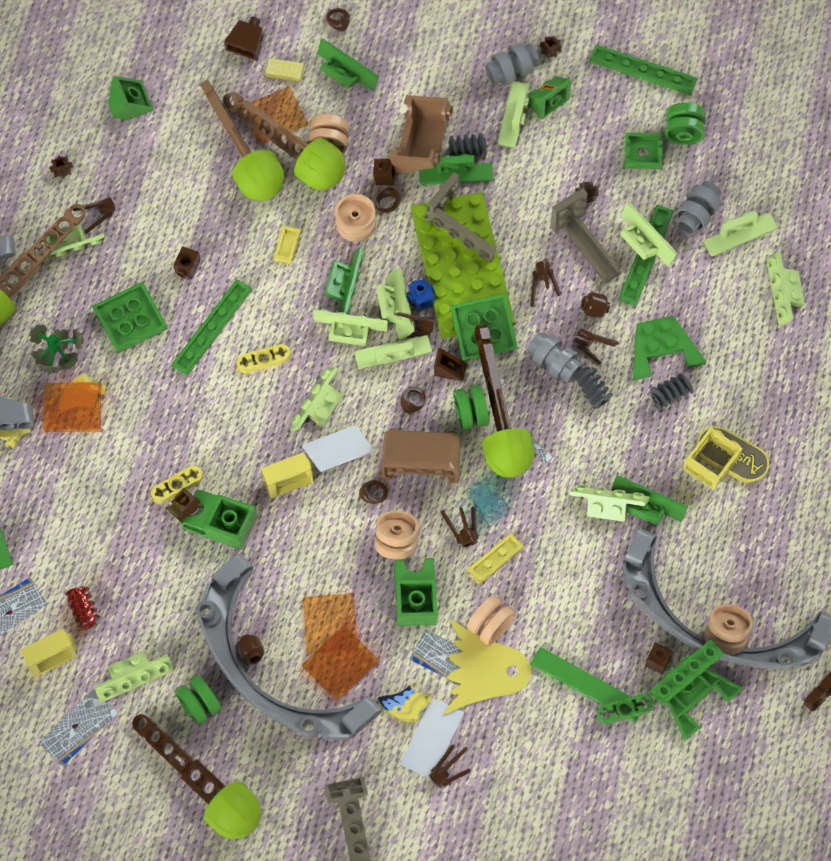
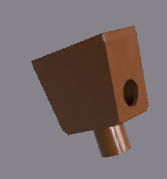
M251 16L249 22L238 21L224 41L225 50L257 61L264 36L263 28L259 26L260 19Z

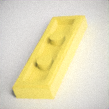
M510 533L471 565L467 571L481 585L523 550L524 546Z

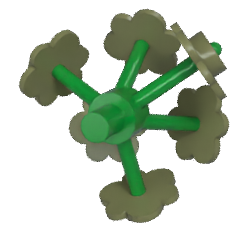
M37 324L30 330V342L40 344L42 339L47 341L48 347L45 351L39 348L32 353L35 363L39 367L45 368L44 372H48V374L56 373V370L71 369L78 361L77 354L75 352L65 354L63 350L67 349L70 342H74L76 349H82L84 338L78 328L73 330L72 338L68 337L69 332L66 329L61 331L56 329L54 334H51L48 338L45 333L47 327ZM57 351L63 357L58 363L60 368L53 367L54 354Z

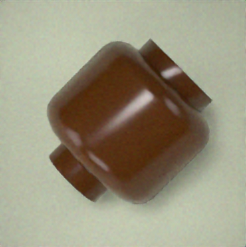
M590 292L587 296L583 297L581 310L584 311L586 316L602 318L605 313L609 312L610 302H608L604 294Z
M244 635L236 644V650L243 663L257 664L265 654V649L258 636Z

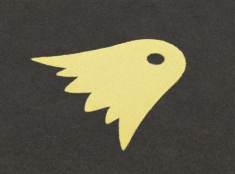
M450 619L455 632L462 640L453 642L463 652L448 656L460 668L451 672L447 679L460 683V685L450 692V694L458 696L447 707L443 715L472 703L514 694L528 684L532 670L529 660L523 653L496 642L487 646L480 640L479 635H474L471 631ZM509 666H516L519 670L518 675L510 677L507 674V668Z

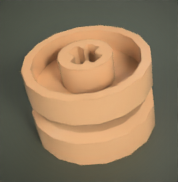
M333 114L316 115L310 120V133L308 134L307 143L310 144L315 139L324 138L336 146L343 154L347 150L349 123L346 119Z
M351 194L339 200L335 207V223L337 231L342 238L352 242H359L369 238L375 231L376 211L374 204L368 197L361 194Z
M389 511L378 517L374 540L377 552L393 560L412 556L416 551L419 524L417 519L403 511Z
M492 595L485 600L467 624V629L474 635L480 634V640L487 646L494 644L505 633L516 616V612L509 606L502 608L503 601L496 595Z
M733 604L716 606L711 611L704 633L706 643L712 640L727 655L741 653L746 648L753 626L752 617L746 610Z

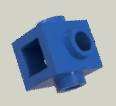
M426 278L415 280L408 285L407 298L410 303L414 304L417 312L434 305L435 291L432 284H428Z

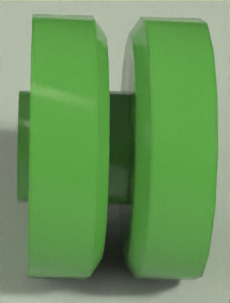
M676 103L666 109L665 118L666 139L672 143L683 145L701 142L705 137L706 111L704 108L693 103Z
M480 384L469 387V398L463 388L453 391L455 412L462 431L473 429V416L479 427L489 425L488 409Z
M196 674L188 680L193 692L182 684L174 690V693L185 712L200 726L208 720V716L203 708L214 716L222 710V707L208 685Z

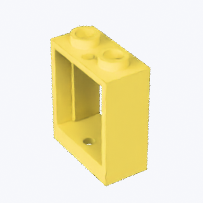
M710 427L684 461L683 470L715 491L741 456L743 448L736 441L726 438L721 431ZM709 441L732 455L718 475L695 461Z
M305 452L261 468L263 483L270 499L313 483V476L315 475L314 465L310 457H306Z
M64 628L20 649L33 677L36 678L77 657L75 650L78 648L71 633L66 634Z

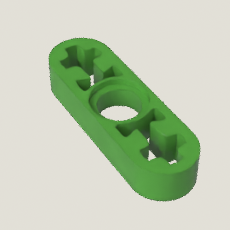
M641 694L604 704L597 710V720L601 724L608 725L648 714L653 709V698L648 694ZM642 700L649 702L647 708L641 705L637 707L636 712L634 711V704L632 702H635V706L640 705ZM626 704L630 706L631 711L628 714H622L619 707ZM613 707H616L618 717H615V713L610 714L608 719L605 716H601L604 710L607 713H611L614 711Z

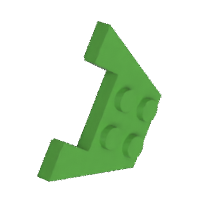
M674 316L637 323L633 381L651 377L652 373L648 359L683 352L688 368L706 365L707 361Z
M707 669L666 704L684 741L686 742L700 729V726L687 714L714 689L729 703L743 690V687Z

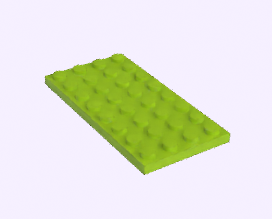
M483 192L458 196L452 201L449 200L446 203L447 207L444 212L496 248L492 262L482 259L475 250L468 249L462 241L451 237L448 231L437 227L433 221L431 223L427 222L424 218L427 215L426 210L429 208L427 206L429 202L411 205L410 209L428 284H432L435 291V303L433 306L441 340L457 337L450 309L451 305L506 293L512 324L515 325Z

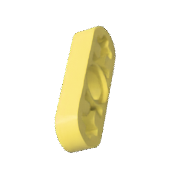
M279 344L243 354L237 359V368L242 373H250L286 363L291 357L290 349L284 344ZM283 350L285 356L281 357L279 351ZM271 353L274 354L275 360H272ZM261 355L269 357V360L265 363L259 362L258 359ZM243 361H247V367H244V365H242Z
M190 466L154 486L151 491L153 501L163 504L176 497L183 488L189 490L198 485L203 479L202 470L198 466ZM194 472L197 474V478L191 477L190 473ZM184 476L188 480V484H186L185 479L183 478ZM174 481H181L183 485L180 489L172 488V483ZM166 486H169V490H170L172 493L169 494V492H168ZM158 491L163 493L164 496L162 498L157 496Z

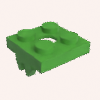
M625 133V168L661 169L662 133ZM646 148L649 153L647 156L642 157L638 154V150Z

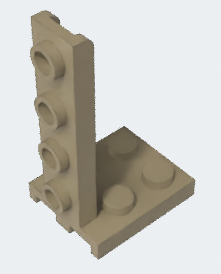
M453 172L427 204L429 208L426 210L427 215L424 219L429 223L433 221L437 227L448 231L451 237L462 241L468 249L475 250L482 259L492 262L496 248L444 212L447 207L446 203L455 198L458 193L456 190L460 185L458 183L460 176Z
M582 188L552 207L551 229L556 233L563 228L604 283H607L620 275L621 271L580 219V217L585 215L587 192Z
M364 777L324 785L328 803L339 804L350 861H371L359 798L368 795Z

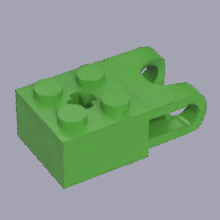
M196 490L194 496L201 502L198 506L203 508V511L197 515H186L182 519L184 522H180L181 526L189 532L242 550L258 518L255 507L222 495L217 496L203 490Z
M425 558L423 569L419 572L409 571L405 566L404 559L394 560L397 626L436 625L438 611L434 559Z

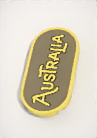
M710 427L707 428V429H705V430H703V431L700 433V435H699V437H698V440H697V444L700 442V440L703 438V436L707 433V431L710 429ZM711 427L714 430L721 431L726 438L736 441L743 448L741 456L727 474L744 483L758 482L766 476L769 469V459L762 449L725 428ZM711 441L700 453V457L704 461L720 470L724 468L732 457L731 454Z

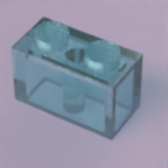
M488 477L467 487V495L486 526L506 516V508H508L504 498H500L497 494V486L494 482H490Z

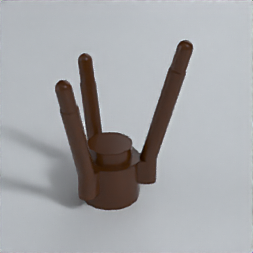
M111 197L99 202L83 205L85 209L97 206L100 214H105L84 231L85 233L94 229L105 219L113 216L112 211L116 209ZM79 208L73 209L74 212L81 210Z
M540 261L535 264L536 270L533 271L531 307L534 306L538 277L540 280H544L546 289L550 288L548 279L551 278L557 295H561L553 269L550 268L548 261Z
M397 312L398 316L418 320L417 329L421 330V332L412 333L406 338L428 335V332H433L434 318Z
M582 328L575 337V342L578 343L577 348L583 350L598 364L602 362L586 346L590 347L593 340L612 347L619 344L618 341L593 334Z
M471 507L472 530L468 527L463 508H459L464 529L460 530V535L445 511L442 510L441 514L455 535L458 544H462V547H468L477 543L475 507Z
M452 744L436 766L430 770L431 773L428 776L438 787L441 785L446 787L449 783L470 773V769H467L447 778L450 775L447 770L468 750L467 747H464L443 767L441 765L455 748V745Z

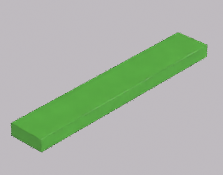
M596 44L589 58L591 63L688 95H692L697 82V77Z
M656 205L649 223L664 238L674 210ZM638 253L636 254L619 301L637 306L657 254L645 260Z
M237 279L171 364L174 369L186 376L189 375L252 292V288Z
M542 647L538 649L530 663L536 669L601 705L631 697ZM632 702V703L634 704V711H635V712L637 711L636 709H637L638 706H641V705H642V706L645 707V704H643L642 702H641L640 705H636V706H635V702ZM623 704L619 707V710L622 714H628L631 708ZM639 716L630 718L628 720L635 723Z

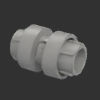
M518 43L509 47V54L500 51L492 55L491 61L485 64V70L493 84L502 83L507 85L516 80V74L525 77L533 73V68L540 63V60L532 44L523 45Z
M704 181L701 185L693 186L687 195V200L683 201L676 211L678 217L676 221L677 227L689 235H694L696 231H703L711 220L710 216L714 215L721 206L719 198L721 190L715 184Z
M539 333L531 341L527 349L528 353L533 356L532 362L540 368L548 366V374L557 381L561 379L565 382L573 381L575 374L583 367L582 361L578 359L579 354L569 346L562 349V341L555 335L551 334L548 336L545 333Z

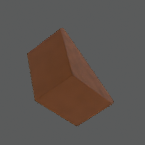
M438 348L434 363V376L463 381L467 364L442 348Z

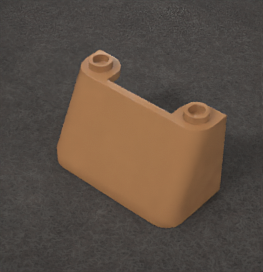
M406 95L404 104L408 105V110L404 113L406 122L400 145L395 147V150H391L389 157L395 172L398 174L435 168L440 163V152L449 117L453 114V106H450L448 98Z
M390 428L384 433L381 461L382 480H391L394 474H397V477H401V474L439 475V479H443V476L449 478V483H459L461 436L455 431L441 433L400 431L397 428Z

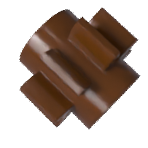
M554 35L550 37L545 36V41L540 42L541 54H545L548 59L550 57L557 58V52H562L561 40H557Z
M58 155L54 160L51 159L53 166L49 168L51 172H54L55 178L59 176L65 179V176L71 175L70 168H73L72 162H69L67 156L64 158Z
M593 182L579 183L580 188H575L576 192L582 188L587 192L586 203L595 201L594 196H599L598 187L593 186Z

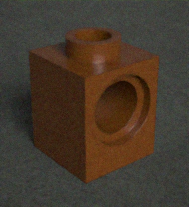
M374 159L373 177L376 185H394L395 170L390 159Z
M182 246L173 265L175 273L182 278H193L201 261L200 253ZM187 262L190 263L188 266H184V265H183L184 263H187Z
M654 643L646 659L645 667L663 675L672 657L673 650Z

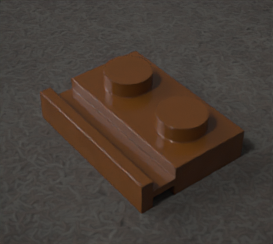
M183 488L171 501L173 504L165 509L183 523L182 519L186 515L193 514L201 502Z

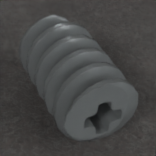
M482 133L478 134V138H476L475 134H471L470 139L465 134L463 140L460 135H457L456 141L453 136L449 137L450 156L452 154L459 156V153L463 155L467 152L469 155H473L476 152L477 156H480L481 151L487 156L486 138L483 137Z
M585 367L575 374L574 379L578 381V386L582 387V392L586 393L585 397L589 399L593 409H597L606 404L613 394H606L609 390L608 387L602 388L605 381L598 382L601 378L600 374L594 376L597 372L596 368L590 369V367Z
M679 373L676 377H671L670 381L665 380L663 384H658L657 388L652 387L650 394L655 407L661 410L660 404L668 407L667 401L674 404L673 397L681 400L680 394L687 397V390L691 394L694 391L690 381L682 373Z

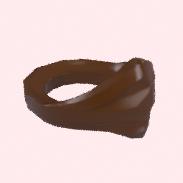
M335 8L327 12L326 20L332 28L345 31L350 24V15L342 8ZM340 12L344 18L336 20L330 18L333 13Z
M392 187L384 189L376 197V208L383 213L396 210L401 202V194ZM391 195L395 197L396 200L390 208H382L380 206L382 198Z
M409 387L404 390L400 398V404L405 413L419 411L423 408L426 401L425 393L416 387ZM409 392H417L422 400L415 404L407 400V394Z
M377 480L366 482L359 490L360 498L369 504L382 503L387 499L388 495L387 487ZM372 485L381 487L383 496L380 498L373 497L368 493V487Z

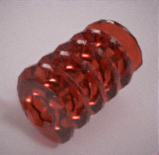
M76 587L65 593L67 601L70 603V609L73 610L72 614L75 617V622L78 624V630L81 631L93 628L97 624L96 621L100 618L99 614L93 615L98 611L96 607L91 608L95 602L93 600L88 601L92 598V594H85L90 590L89 587Z

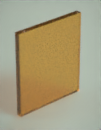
M290 87L250 102L291 132L309 125ZM243 106V112L247 114V109ZM256 115V122L260 124V118ZM250 126L259 145L270 141Z
M101 382L44 383V432H101Z
M354 593L303 597L307 654L358 650Z
M343 625L301 666L338 702L380 660L347 626Z

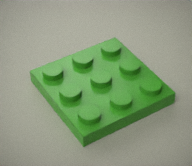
M143 281L92 306L117 354L168 329Z
M506 293L450 306L462 361L480 357L475 338L476 325L486 324L488 326L494 354L518 349Z

